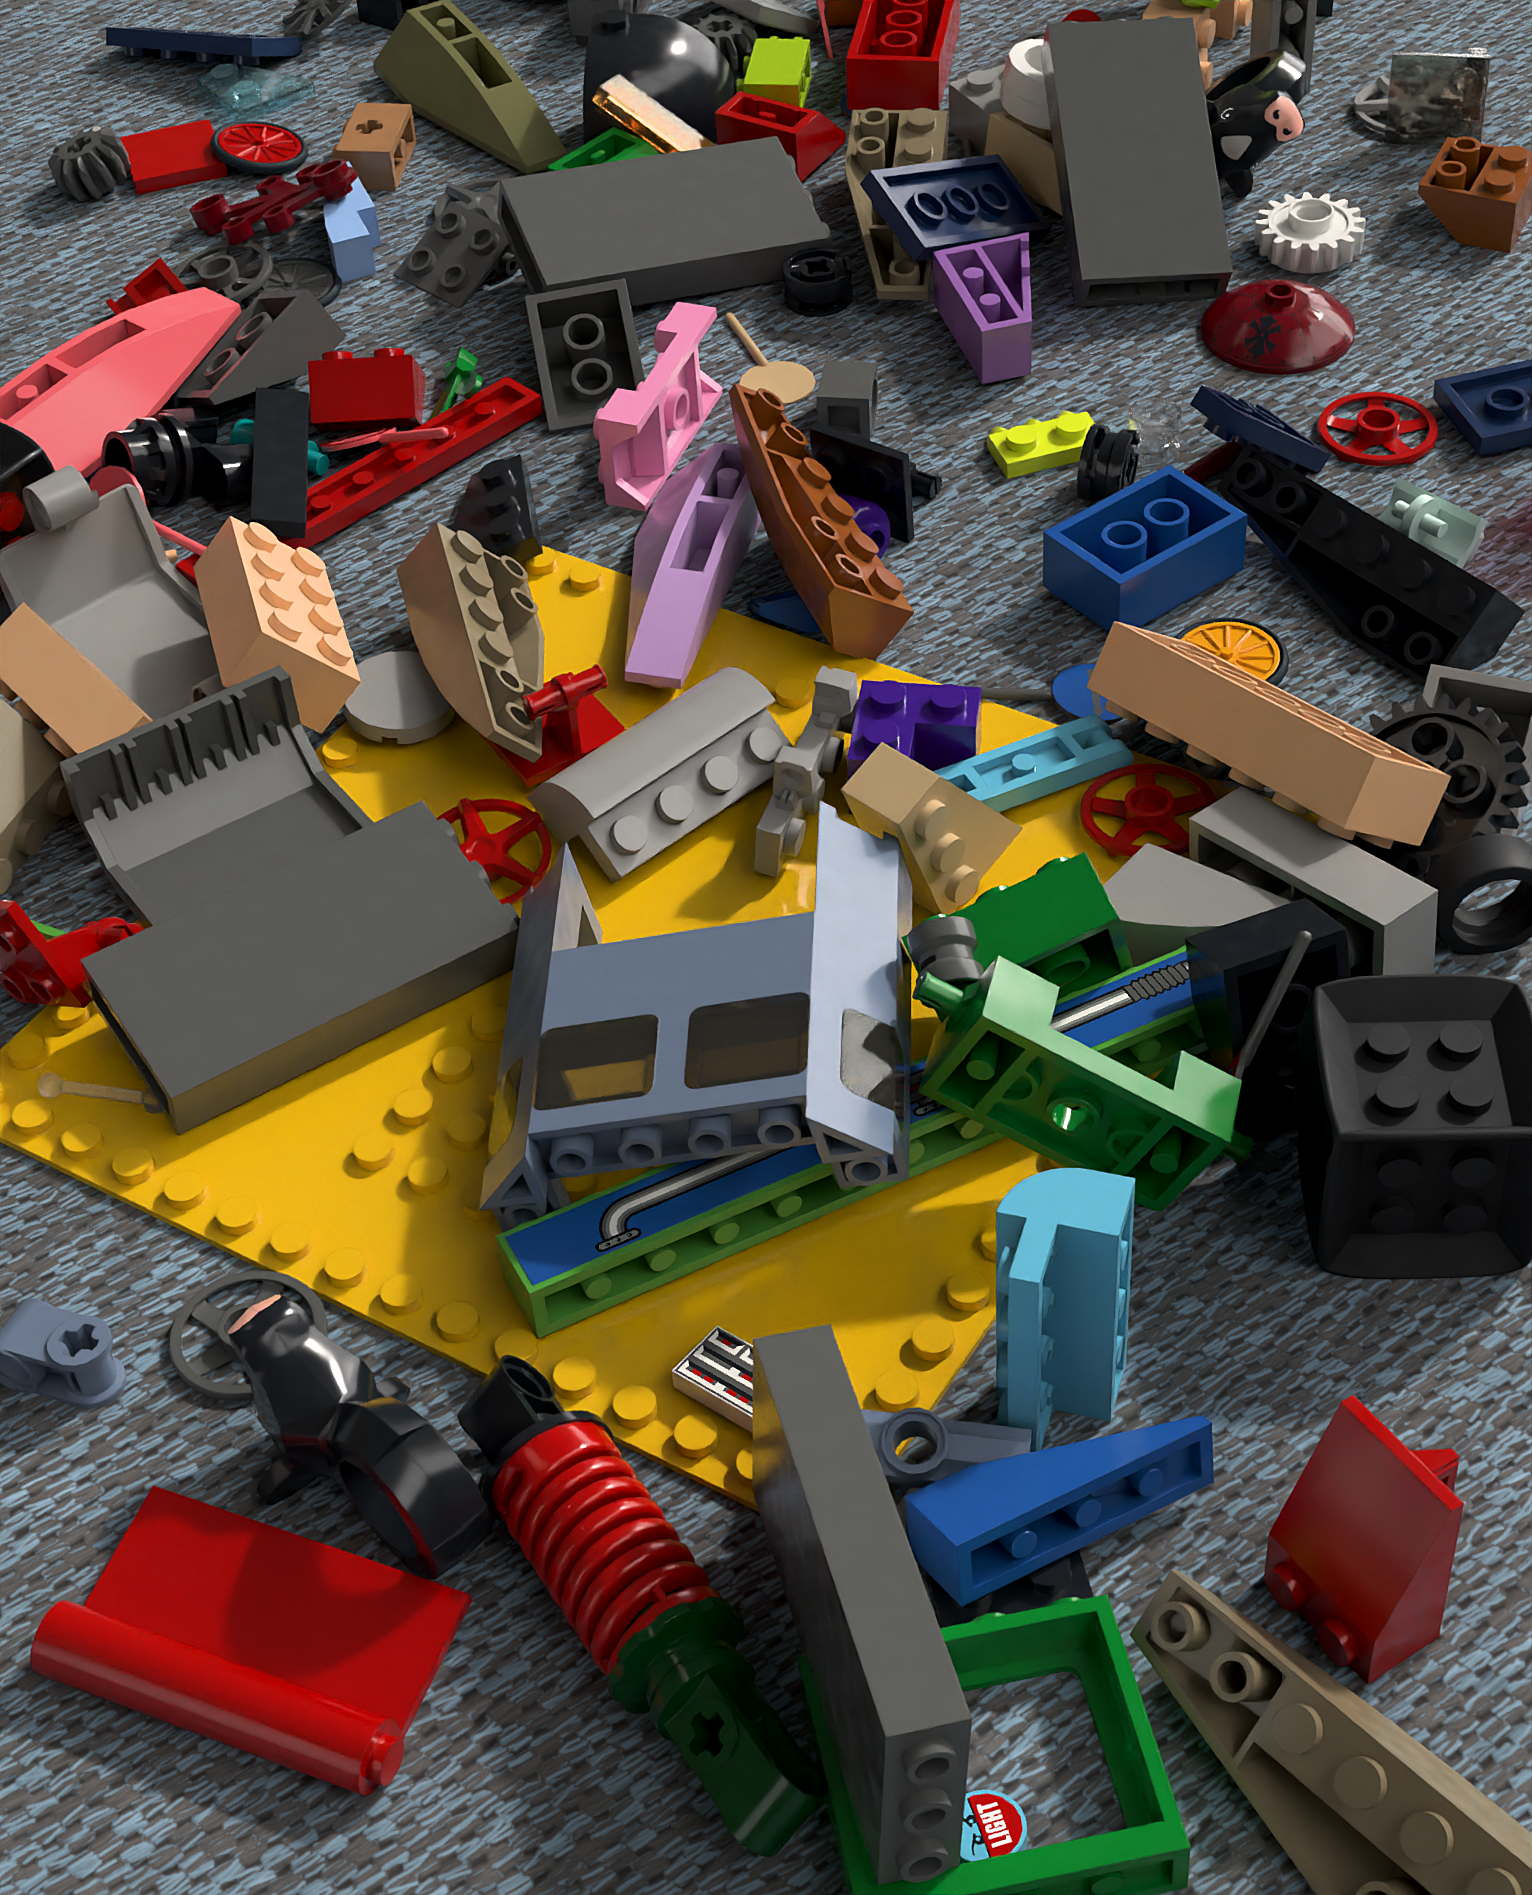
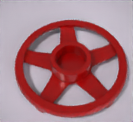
M1361 392L1339 398L1322 411L1317 421V435L1326 449L1345 463L1350 461L1368 466L1413 464L1434 447L1439 431L1436 419L1425 406L1408 397L1387 392ZM1368 400L1367 408L1358 413L1357 420L1338 418L1332 415V412L1344 405ZM1384 401L1407 406L1417 411L1422 417L1414 420L1400 421L1399 415L1394 410L1386 408ZM1327 427L1353 433L1356 437L1344 447L1331 437ZM1429 428L1426 439L1413 449H1410L1399 438V435ZM1374 445H1380L1394 454L1370 455L1362 452Z
M1134 764L1112 770L1099 777L1089 786L1081 799L1080 821L1088 836L1098 845L1105 848L1109 857L1115 858L1118 855L1132 858L1143 847L1133 845L1132 843L1146 832L1159 833L1171 841V844L1157 847L1180 855L1186 852L1189 853V834L1174 820V817L1206 806L1208 807L1215 803L1217 799L1204 781L1186 770L1164 764ZM1154 773L1177 777L1192 784L1199 791L1192 795L1174 798L1169 790L1156 785ZM1136 774V787L1127 792L1124 801L1104 799L1095 795L1100 788L1109 782ZM1091 812L1125 819V823L1112 838L1097 826Z
M468 798L460 799L457 806L436 818L437 820L444 818L449 824L460 819L464 835V842L459 845L460 850L469 862L476 860L482 865L490 883L504 876L522 885V888L517 892L500 899L499 901L502 905L505 903L513 905L522 900L531 886L533 890L537 887L548 870L552 855V844L548 830L537 811L533 812L519 803L504 799H479L471 801ZM502 812L514 815L521 820L492 834L487 831L479 813ZM533 831L536 832L541 844V858L536 872H533L508 854L509 848Z

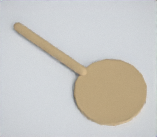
M731 312L726 313V322L758 364L742 375L739 385L754 391L764 388L775 394L784 405H790L803 400L813 392L816 381L809 369L794 362H768L734 314Z

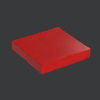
M209 119L120 137L132 165L129 172L137 195L228 177L226 164L211 149V137L214 131Z

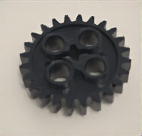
M1443 693L1438 699L1435 708H1430L1421 694L1416 697L1413 711L1405 713L1402 706L1396 701L1392 703V719L1385 722L1375 714L1369 716L1373 731L1369 735L1451 776L1441 800L1450 814L1456 819V823L1453 826H1446L1435 812L1420 846L1394 840L1391 849L1372 844L1356 834L1353 840L1341 839L1415 877L1417 871H1421L1425 878L1435 861L1453 846L1477 836L1497 834L1500 827L1518 829L1520 824L1509 808H1520L1528 805V799L1520 787L1531 782L1530 776L1523 765L1527 758L1518 741H1515L1516 737L1508 723L1500 724L1492 708L1488 707L1479 712L1472 698L1467 697L1456 709L1448 693ZM1445 745L1439 752L1428 755L1434 748ZM1478 787L1472 794L1459 798L1465 790Z

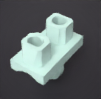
M1400 477L1394 486L1388 506L1377 518L1461 569L1466 561H1470L1474 557L1484 538L1483 530L1488 522Z

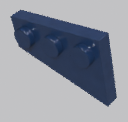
M1202 385L1190 403L1192 407L1207 417L1203 427L1217 437L1231 443L1234 437L1238 436L1235 441L1242 447L1248 442L1265 453L1269 450L1268 454L1294 470L1301 465L1319 473L1331 456L1262 405L1257 404L1254 407L1247 400L1241 398L1236 400L1226 393Z

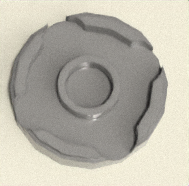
M413 651L385 652L366 658L356 665L361 682L343 705V715L351 728L367 739L382 742V736L397 738V744H413L429 739L448 727L455 717V709L441 694L426 669L420 653Z

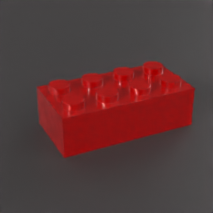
M864 0L846 57L847 109L915 110L927 108L932 111H940L960 30V0Z

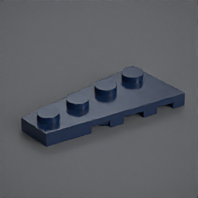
M106 27V45L124 47V55L151 56V49H160V58L187 59V52H196V61L223 62V54L233 55V64L260 65V56H298L302 53L301 37H267V35L224 34L223 32L142 27Z

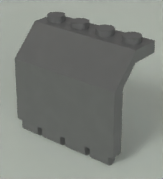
M280 665L59 762L73 811L113 889L146 929L374 823L321 765L301 725L291 678Z

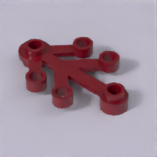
M334 159L322 165L313 164L300 170L295 175L299 185L284 181L280 175L263 180L255 187L260 197L229 206L223 194H215L200 200L189 211L198 229H204L208 236L223 231L229 245H234L252 237L255 231L251 224L260 219H263L269 233H277L295 223L296 220L292 212L317 198L325 196L327 201H333L347 195L353 189L351 183L357 179V173L353 167H348L345 159Z

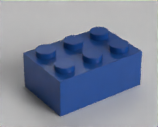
M1169 464L1043 532V586L1107 632H1110L1114 621L1139 628L1244 569L1247 514Z

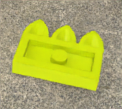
M1064 410L1059 413L1056 419L1044 422L1030 418L1024 425L1015 426L1009 430L1002 427H994L987 437V447L1007 479L1078 462L1086 434L1095 422L1087 411L1075 414Z

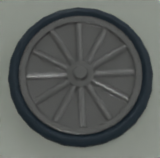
M303 257L273 261L275 268L267 280L268 287L265 290H257L241 301L247 308L261 292L308 289L324 308L338 297L341 291L342 280L337 275L335 268L324 261ZM258 274L246 278L255 279Z

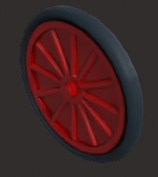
M241 121L230 123L216 130L211 137V149L221 161L232 167L253 173L287 172L302 165L308 157V146L302 137L288 128L268 122Z

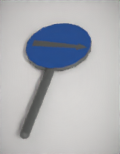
M1096 664L1075 665L1063 670L1054 679L1052 690L982 688V699L1054 701L1055 706L1063 714L1074 720L1093 714L1099 715L1107 724L1123 719L1104 708L1108 699L1086 688Z

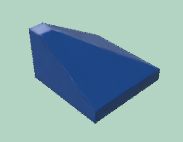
M796 589L752 598L750 602H747L749 610L759 616L807 633L819 632L817 622Z

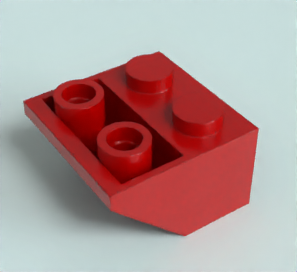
M741 91L715 112L717 145L777 136L786 154L793 157L800 182L846 142V133L818 111Z
M401 348L376 349L373 351L374 357L353 358V353L349 351L322 353V360L308 361L311 424L319 432L370 429L386 425H395L396 427L422 425L426 385L425 373L412 355H405V350Z

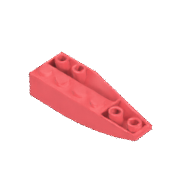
M205 287L154 300L124 311L93 326L47 353L0 388V422L32 438L47 454L55 471L71 465L85 479L102 466V445L106 435L111 431L124 430L136 418L150 417L156 414L242 313L240 304Z

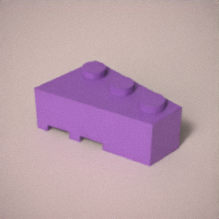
M1029 232L934 251V305L980 382L986 384L1031 374L1032 314Z

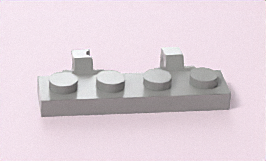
M821 666L814 680L815 694L812 702V714L796 747L782 746L775 761L773 795L756 828L755 872L778 877L787 856L792 855L796 857L798 855L806 831V821L804 819L807 813L817 814L819 800L822 801L824 796V777L826 772L836 773L844 749V739L842 738L845 733L852 735L858 704L856 673L838 668L832 670L827 669V666Z

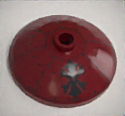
M1271 279L1235 287L1214 300L1202 316L1201 337L1206 347L1216 357L1232 366L1262 374H1298L1323 368L1343 357L1354 342L1355 321L1347 307L1325 290L1297 281Z

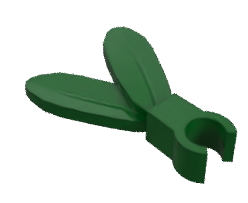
M461 346L457 350L458 354L452 363L447 361L444 366V380L448 383L430 419L453 407L458 395L465 400L472 398L482 384L483 378L474 372L478 358Z

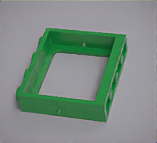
M1108 1594L1086 1599L1066 1597L1052 1602L1047 1607L1008 1615L988 1613L975 1618L971 1622L940 1628L963 1692L1060 1672L1073 1673L1080 1679L1126 1829L959 1864V1867L947 1869L939 1876L923 1882H908L903 1879L877 1885L806 1657H798L802 1701L817 1765L829 1787V1793L825 1799L848 1895H1155L1188 1888L1191 1847Z

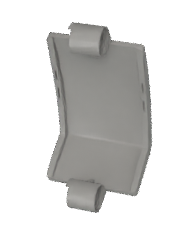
M67 465L24 487L22 491L24 503L36 531L0 549V586L12 613L24 602L89 659L153 721L227 688L222 685L199 589L169 562L154 522L136 486L124 484L99 497L97 490L91 492L88 483L81 473L73 466Z

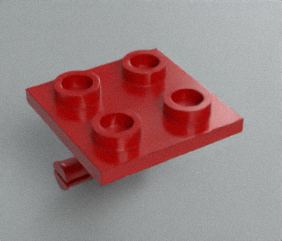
M595 664L593 667L575 675L569 672L555 676L543 684V689L522 696V706L530 720L534 721L543 715L542 755L535 763L490 741L478 732V734L522 783L529 788L555 776L625 731L626 728L592 694L608 687L606 683L607 677L603 669L598 664Z
M0 900V971L2 972L0 974V983L14 999L21 1003L28 1002L30 1004L85 1008L93 999L81 985L85 979L80 960L143 931V928L135 923H127L118 917H105L98 922L85 923L87 926H82L79 929L46 940L16 901Z

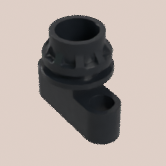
M200 405L159 410L150 417L136 418L124 430L109 432L103 441L101 460L102 468L113 465L124 467L136 477L142 487L147 507L153 508L163 505L175 507L183 505L188 500L191 491L196 489L201 490L215 504L222 505L251 500L253 447L249 443L237 445H219L216 443V424H219V417L208 407Z

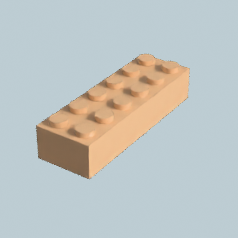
M1117 621L1113 622L1086 688L1108 699L1104 707L1107 711L1135 722L1138 721L1139 717L1148 721L1144 729L1147 733L1174 744H1178L1180 739L1189 744L1186 750V754L1215 767H1220L1222 762L1232 767L1228 775L1229 778L1260 791H1263L1265 786L1275 791L1272 798L1273 802L1303 815H1307L1309 810L1320 815L1317 823L1318 827L1344 839L1353 840L1356 834L1372 844L1391 849L1394 840L1420 846L1451 779V776L1190 642Z

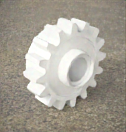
M1304 192L1302 199H1295L1287 194L1284 195L1282 204L1271 200L1268 202L1267 210L1258 211L1254 243L1259 245V254L1261 256H1268L1272 264L1283 269L1298 273H1323L1334 270L1345 263H1351L1353 261V254H1361L1366 220L1365 218H1360L1361 210L1359 208L1347 209L1348 200L1346 199L1332 202L1330 201V194L1325 193L1317 199L1312 198L1309 192Z

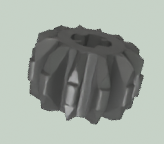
M726 12L718 16L708 14L706 19L698 18L693 20L691 27L706 36L719 49L728 62L734 78H736L737 72L743 73L744 57L751 56L755 40L758 38L754 22L744 20V17L739 14L728 16Z
M99 126L92 127L86 132L80 130L77 135L66 137V142L55 147L53 150L54 155L48 160L51 175L60 191L66 195L68 200L77 198L81 203L87 202L92 197L100 199L104 193L114 191V187L117 184L126 180V174L132 167L128 159L129 155L120 138L114 134L111 128L101 129Z

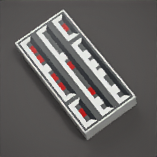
M716 1326L672 1370L673 1387L753 1433V1345Z

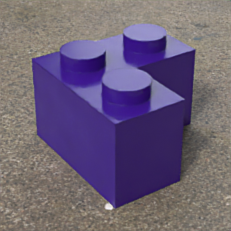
M862 680L847 757L848 780L881 742L931 771L979 755L981 745L982 687H967L954 684L903 683L893 680ZM848 805L849 814H853Z

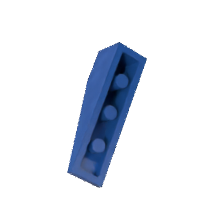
M1203 1415L963 1468L905 1496L909 1543L915 1561L961 1607L1214 1483L1212 1422Z

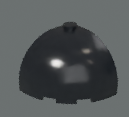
M609 10L602 14H595L588 38L584 67V144L613 127L649 142L659 154L704 148L717 139L715 112L737 94V85L733 72L719 49L698 30L666 16L642 13L627 14L623 10Z

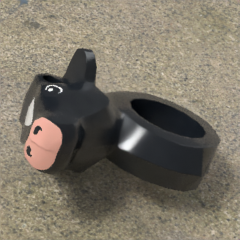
M1281 48L1267 51L1237 66L1204 91L1218 181L1224 178L1230 189L1238 197H1246L1251 192L1253 185L1252 169L1268 158L1281 145L1300 136L1304 130L1305 120L1297 105L1307 93V65L1305 61Z
M274 1295L250 1306L227 1331L230 1343L249 1377L254 1414L280 1453L277 1461L265 1472L257 1485V1494L267 1505H275L292 1496L318 1477H331L340 1485L361 1517L385 1546L411 1572L428 1580L439 1578L468 1556L492 1533L493 1518L473 1477L452 1447L432 1424L408 1405L404 1404L411 1391L398 1377L385 1378L376 1383L373 1372L364 1361L335 1344L321 1333L307 1313L297 1303L284 1295Z

